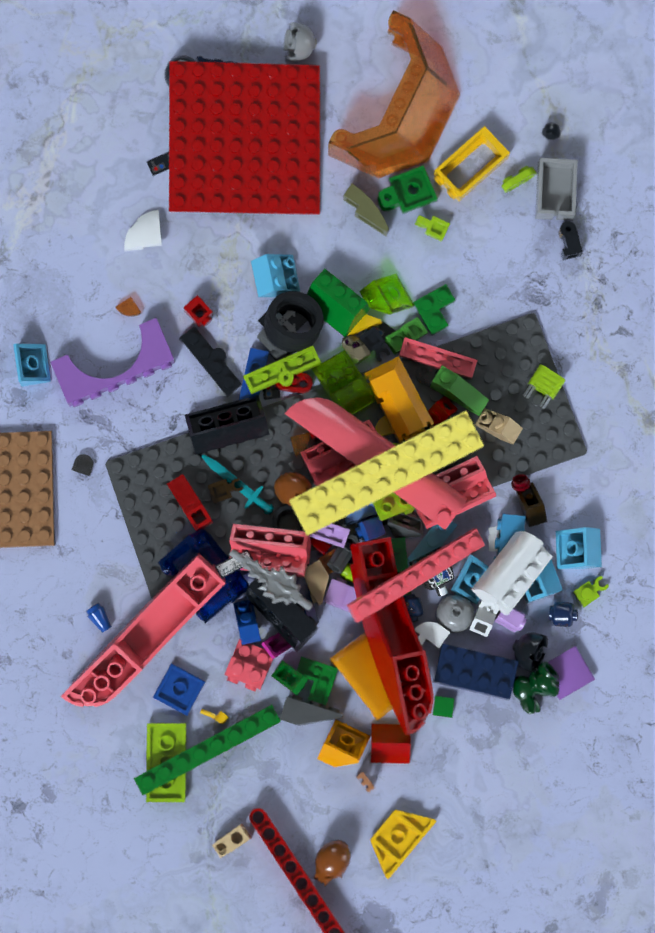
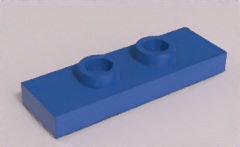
M250 348L244 375L266 366L269 352ZM243 378L239 400L256 395L260 396V391L254 394L250 393Z

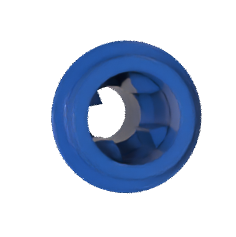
M99 603L86 610L87 617L102 633L112 627L104 607Z

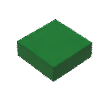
M435 696L433 715L452 718L455 698Z

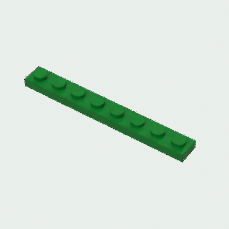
M270 705L133 779L143 796L281 721L273 705Z

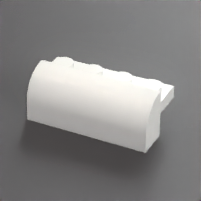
M525 531L515 532L471 590L484 603L492 602L504 615H509L553 556L542 546L544 543L536 536Z

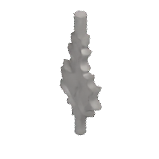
M232 549L229 556L241 563L244 569L249 570L248 577L257 578L259 583H263L258 589L264 590L265 592L262 595L271 597L273 604L284 601L288 605L292 601L310 611L313 604L303 598L299 592L301 585H296V574L289 576L282 566L279 572L273 567L269 571L268 567L263 568L258 560L253 561L248 556L245 557Z

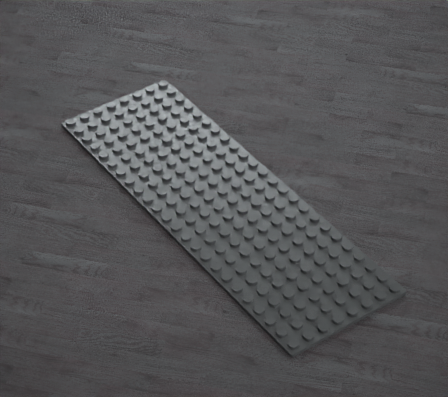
M531 313L436 346L478 360L472 379L460 377L489 399L485 409L512 418L523 429L514 445L502 441L475 425L480 416L449 399L458 410L445 421L467 411L484 446L432 473L437 475L478 456L491 486L495 487L512 481L513 477L518 474L529 475L587 453L563 386L554 400L551 399L545 409L539 406L545 397L539 391L534 389L529 398H526L527 395L523 396L529 387V380L540 364L558 374L536 314ZM402 358L401 361L428 411L438 400L444 397L441 393L430 388L433 379L440 369ZM370 370L262 407L270 434L262 438H255L243 443L195 455L190 434L186 433L105 463L151 598L198 553L211 565L214 564L215 566L228 560L231 552L229 539L233 524L273 528L272 518L275 512L281 506L286 505L282 504L276 496L274 483L280 475L286 472H293L288 463L293 461V468L300 470L297 473L304 475L310 481L312 489L317 487L306 468L300 452L323 441L319 438L311 439L308 430L284 414L292 405L309 398L328 399L344 408L362 422L370 419L374 428L376 427L377 422L385 415L380 408V403L377 404L368 387L369 379L366 380L364 377V373ZM443 403L447 409L451 410L446 403ZM394 433L384 436L391 443H399ZM202 455H206L219 462L254 492L260 486H264L259 497L269 505H273V512L265 514V511L255 503L245 509L248 498L237 491L231 492L232 498L214 504L208 485L224 479L207 465ZM182 474L213 521L211 525L198 533L194 530L167 486V483ZM414 509V511L410 514L416 515L417 512ZM294 512L284 513L279 520L280 529L299 531L302 526ZM388 519L382 521L383 526L387 525ZM344 522L342 527L351 529L349 535L356 536L355 528L358 527L357 523L346 526ZM238 570L224 578L228 581L248 574L249 571Z

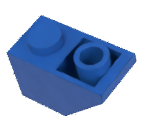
M379 516L357 523L358 527L355 528L358 539L362 538L363 542L386 534Z
M249 600L233 603L242 645L261 641L253 604Z

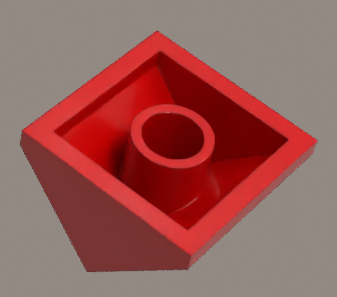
M371 724V763L410 764V734L405 735L400 724Z

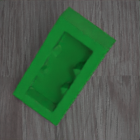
M283 660L272 674L274 679L296 695L305 687L308 681L305 676Z

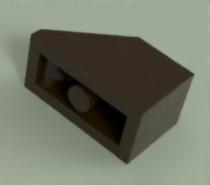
M531 482L530 487L525 491H516L528 526L532 527L547 522L545 506L534 483Z

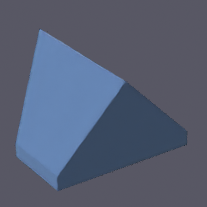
M373 503L347 515L345 525L378 516Z

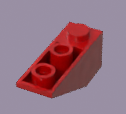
M183 474L167 483V486L196 533L213 523Z

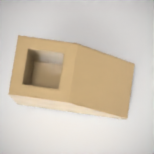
M485 408L475 424L496 438L513 445L523 429L512 418Z
M320 560L307 566L305 579L313 604L317 603L320 606L324 599L329 575Z

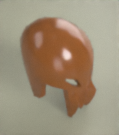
M286 472L280 475L274 483L276 496L282 504H288L289 506H291L289 500L312 489L310 481L304 475L297 472Z
M330 841L323 845L317 853L314 879H318V882L320 881L321 884L324 883V886H327L332 879L342 878L349 866L351 853L349 846L344 841Z

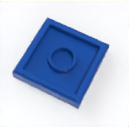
M171 663L153 698L188 716L205 681Z

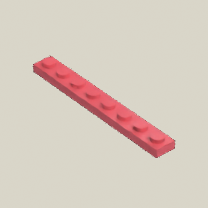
M473 528L347 604L354 621L357 623L484 547L485 544L478 530Z

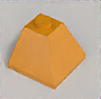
M335 719L317 759L333 767L359 763L370 735Z

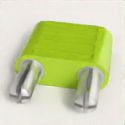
M540 364L529 380V387L523 396L527 395L526 398H529L534 389L545 395L539 406L545 409L551 399L554 400L566 380Z

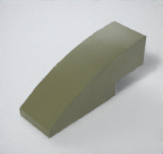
M351 184L343 195V200L357 209L355 211L356 218L384 236H387L389 228L377 206L361 189Z

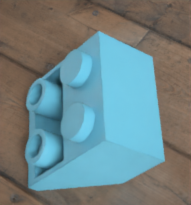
M265 254L251 261L258 297H277L279 294L288 291L300 292L293 255Z
M552 560L549 561L524 594L527 604L563 591Z

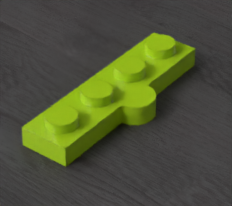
M311 346L248 373L243 378L251 394L277 383L288 387L292 385L295 375L320 365L321 361L314 346Z

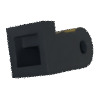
M570 221L563 222L559 229V237L563 240L565 247L561 252L562 260L581 257L583 251L575 224Z

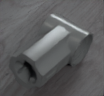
M264 329L257 335V338L270 351L269 353L275 361L294 353L283 351L274 346L267 338Z
M349 535L347 542L355 544L359 543V540L356 536ZM346 545L345 548L338 546L327 563L329 569L341 574L352 557L351 549L347 548Z

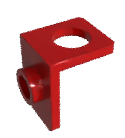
M446 396L438 400L428 410L434 423L433 427L443 423L458 410ZM443 403H446L451 410L447 409Z

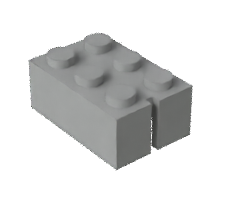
M539 159L537 164L535 219L552 220L556 216V220L573 221L576 215L578 160Z

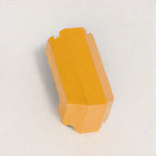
M399 356L364 373L365 379L370 381L368 387L377 404L380 403V408L399 443L403 442V438L407 441L425 432L427 425L429 428L433 427L434 423Z

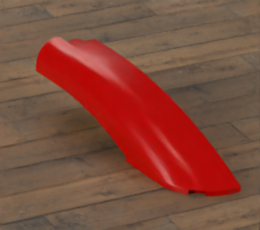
M391 537L350 545L354 563L350 565L356 598L398 574ZM401 596L363 619L362 623L387 697L404 734L409 735L418 731L425 724L428 714L432 711L434 695L426 652L422 649L413 627L404 596Z

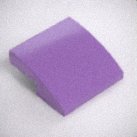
M576 646L548 661L559 675V694L557 695L559 700L595 680Z

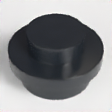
M553 123L546 124L542 129V135L549 140H555L561 135L560 127Z

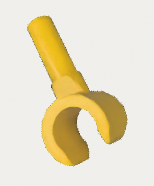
M204 709L200 711L201 714L211 717L220 724H224L229 718L222 711L217 715Z

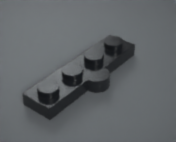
M195 326L180 337L183 344L227 397L242 386L241 382L224 363L226 359L225 351L222 348L213 349Z

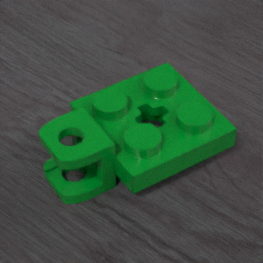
M424 165L389 178L390 187L382 189L377 197L382 211L386 212L400 207L402 214L438 200ZM410 186L418 188L416 194L409 193Z

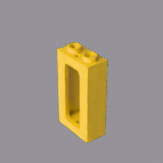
M484 126L435 169L434 179L440 186L443 185L447 189L448 195L453 200L456 198L460 202L509 158L510 152ZM482 144L487 145L495 154V157L462 187L457 188L448 179L447 175Z

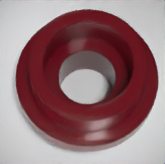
M524 474L514 476L511 482L512 488L516 491H525L531 485L530 479Z

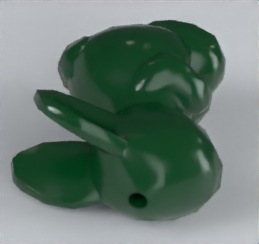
M545 661L540 663L538 671L532 672L530 677L516 676L513 684V694L520 700V705L526 713L534 714L541 711L540 704L535 696L536 694L556 697L559 694V675L552 665Z

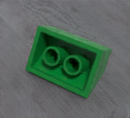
M326 269L312 282L307 292V295L316 300L323 311V320L343 337H346L370 310L368 302Z

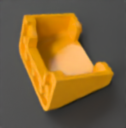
M364 632L333 655L330 661L340 670L341 675L344 676L366 707L370 709L373 717L378 721L393 708L383 687L366 633Z

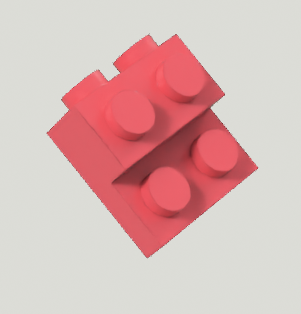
M239 639L224 675L228 677V681L238 684L239 681L245 683V688L255 692L256 689L261 690L273 659L265 649L250 643L242 645L241 639Z

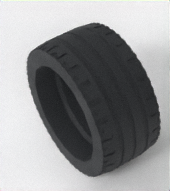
M288 291L279 294L271 302L265 315L264 330L266 336L274 346L287 352H299L311 347L321 332L324 319L323 311L316 300L303 292ZM282 311H296L308 320L311 329L304 333L290 332L279 324L276 315Z

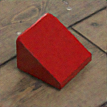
M315 538L311 539V546L322 555H325L331 547L330 544Z

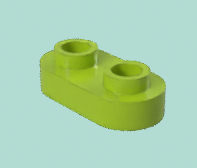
M525 166L518 171V175L514 177L510 175L502 181L504 184L501 186L504 192L508 193L532 179L537 174L535 169Z

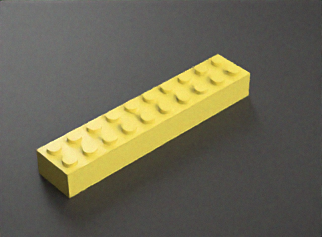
M467 411L289 500L308 536L476 451L484 445Z

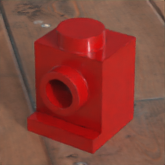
M198 295L183 307L184 312L198 327L201 325L205 327L213 320L211 318L213 311ZM202 311L204 314L202 317H198L196 315L197 312Z

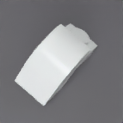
M481 600L469 630L487 637L499 609L492 602L484 603Z
M425 622L415 628L416 634L419 635L418 639L421 646L426 640L437 649L440 648L450 634L447 629L435 622Z

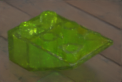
M345 350L312 368L313 373L329 399L352 415L376 401L372 388Z

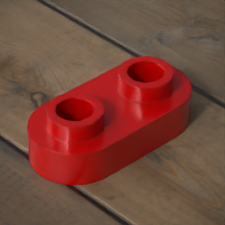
M300 373L294 376L292 385L288 387L282 386L280 383L275 385L281 391L307 393L312 389L313 380L310 375ZM302 381L307 383L305 387L300 386Z

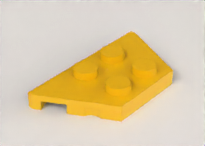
M394 810L372 836L370 842L387 879L393 875L437 822L435 819Z

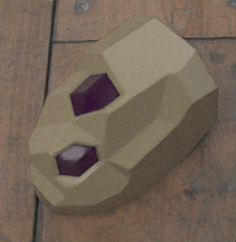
M349 335L342 338L344 352L355 366L371 355L366 345L357 336Z

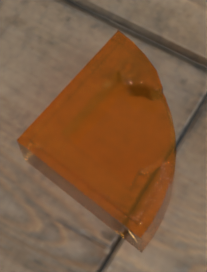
M131 297L115 307L124 316L135 317L142 314Z
M309 432L290 437L295 456L300 455V452L307 448Z

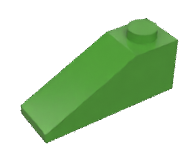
M441 366L430 388L480 416L489 401L488 398L462 377L444 366Z

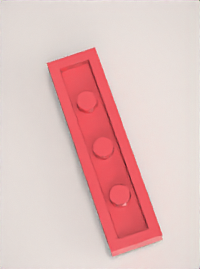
M406 337L399 357L437 369L444 366L459 376L472 379L478 361Z

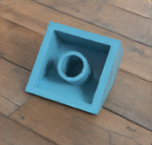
M584 527L556 531L557 569L602 567L600 529Z

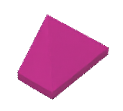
M279 632L261 643L272 659L291 648V645Z

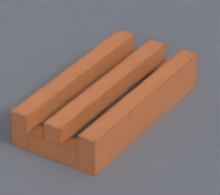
M363 772L356 776L358 780L363 779V782H361L362 786H368L365 789L367 793L375 788Z

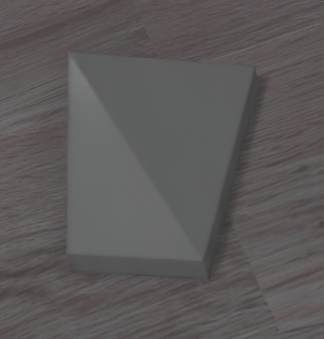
M403 512L388 518L387 524L394 538L420 537L423 535L424 523L416 515H405Z

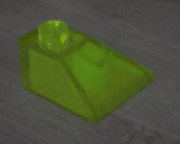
M397 274L373 280L359 291L363 299L368 302L369 308L389 315L415 306Z

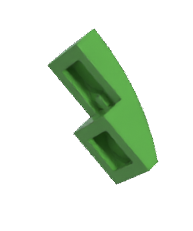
M417 317L386 336L384 340L395 355L401 351L405 337L417 341L425 336L428 331Z

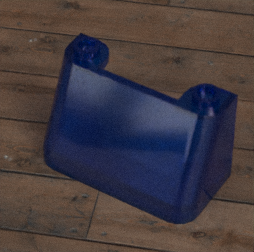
M201 529L188 535L165 555L158 564L161 566L164 574L174 576L198 553L211 565L214 564L215 566L229 558L206 530ZM239 570L224 577L226 583L196 612L200 620L205 623L209 622L246 593L249 584Z

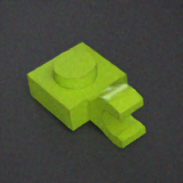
M419 215L415 225L426 228V235L442 242L450 223L435 216L430 221Z

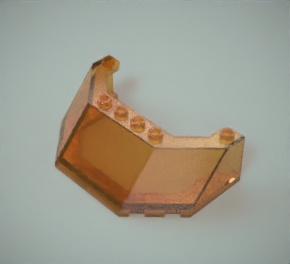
M394 10L388 20L389 29L387 33L394 36L392 45L408 52L411 61L381 123L376 127L355 134L344 129H338L332 134L328 143V156L378 179L388 174L411 168V166L429 162L460 97L442 46L411 18Z

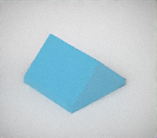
M13 344L20 385L23 387L51 382L46 345Z
M470 554L450 591L467 598L474 604H478L480 598L471 589L489 566Z

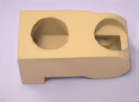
M240 824L212 846L219 857L222 858L249 841L251 836L244 825Z

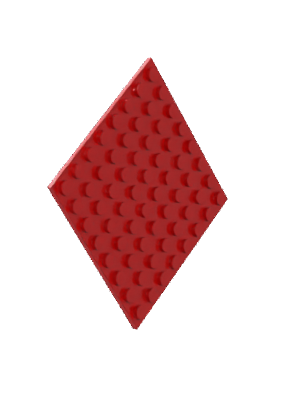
M169 61V212L320 215V65Z

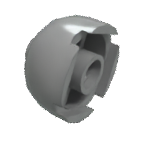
M292 22L289 24L291 29H287L285 33L284 51L288 50V56L285 55L287 60L301 61L311 55L313 49L316 48L317 40L308 26Z
M449 595L443 598L436 609L438 624L450 633H461L467 630L474 619V608L471 602L461 595Z

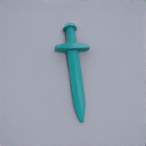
M202 455L207 465L223 479H226L229 484L234 479H237L235 475L219 462L206 455ZM242 481L235 483L236 488L244 487L239 492L248 498L245 509L255 503L265 511V514L273 512V505H269L259 497L264 486H260L254 492Z

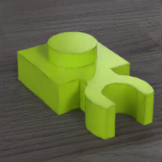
M602 576L596 578L593 585L588 581L573 591V594L583 608L600 597L597 591H604L609 587L608 584L604 587L599 586L598 583L603 578Z

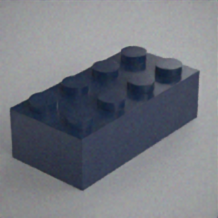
M442 643L433 683L510 700L519 661Z

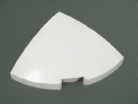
M154 210L140 216L134 225L129 228L125 238V251L144 249L143 247L162 246L159 210Z

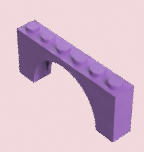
M157 318L139 325L142 336L139 356L132 367L119 376L105 379L89 376L80 371L72 363L68 355L50 362L69 407L72 405L73 407H78L84 404V400L89 398L91 400L97 399L102 396L101 393L109 391V393L119 389L120 385L125 383L126 385L137 382L139 377L144 376V378L154 375L156 370H166L172 367L175 361Z

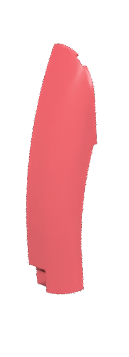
M316 397L304 399L292 405L284 413L356 466L396 447L344 408L328 399ZM430 473L393 492L444 530H446L454 517L461 512L467 499L434 473Z
M198 553L116 635L61 697L69 703L80 707L101 706L115 698L185 623L226 583L225 578H221L215 565H211Z

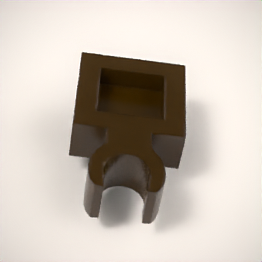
M224 479L208 485L214 504L232 498V491H242L244 487H235V483L241 481V479H234L230 484Z

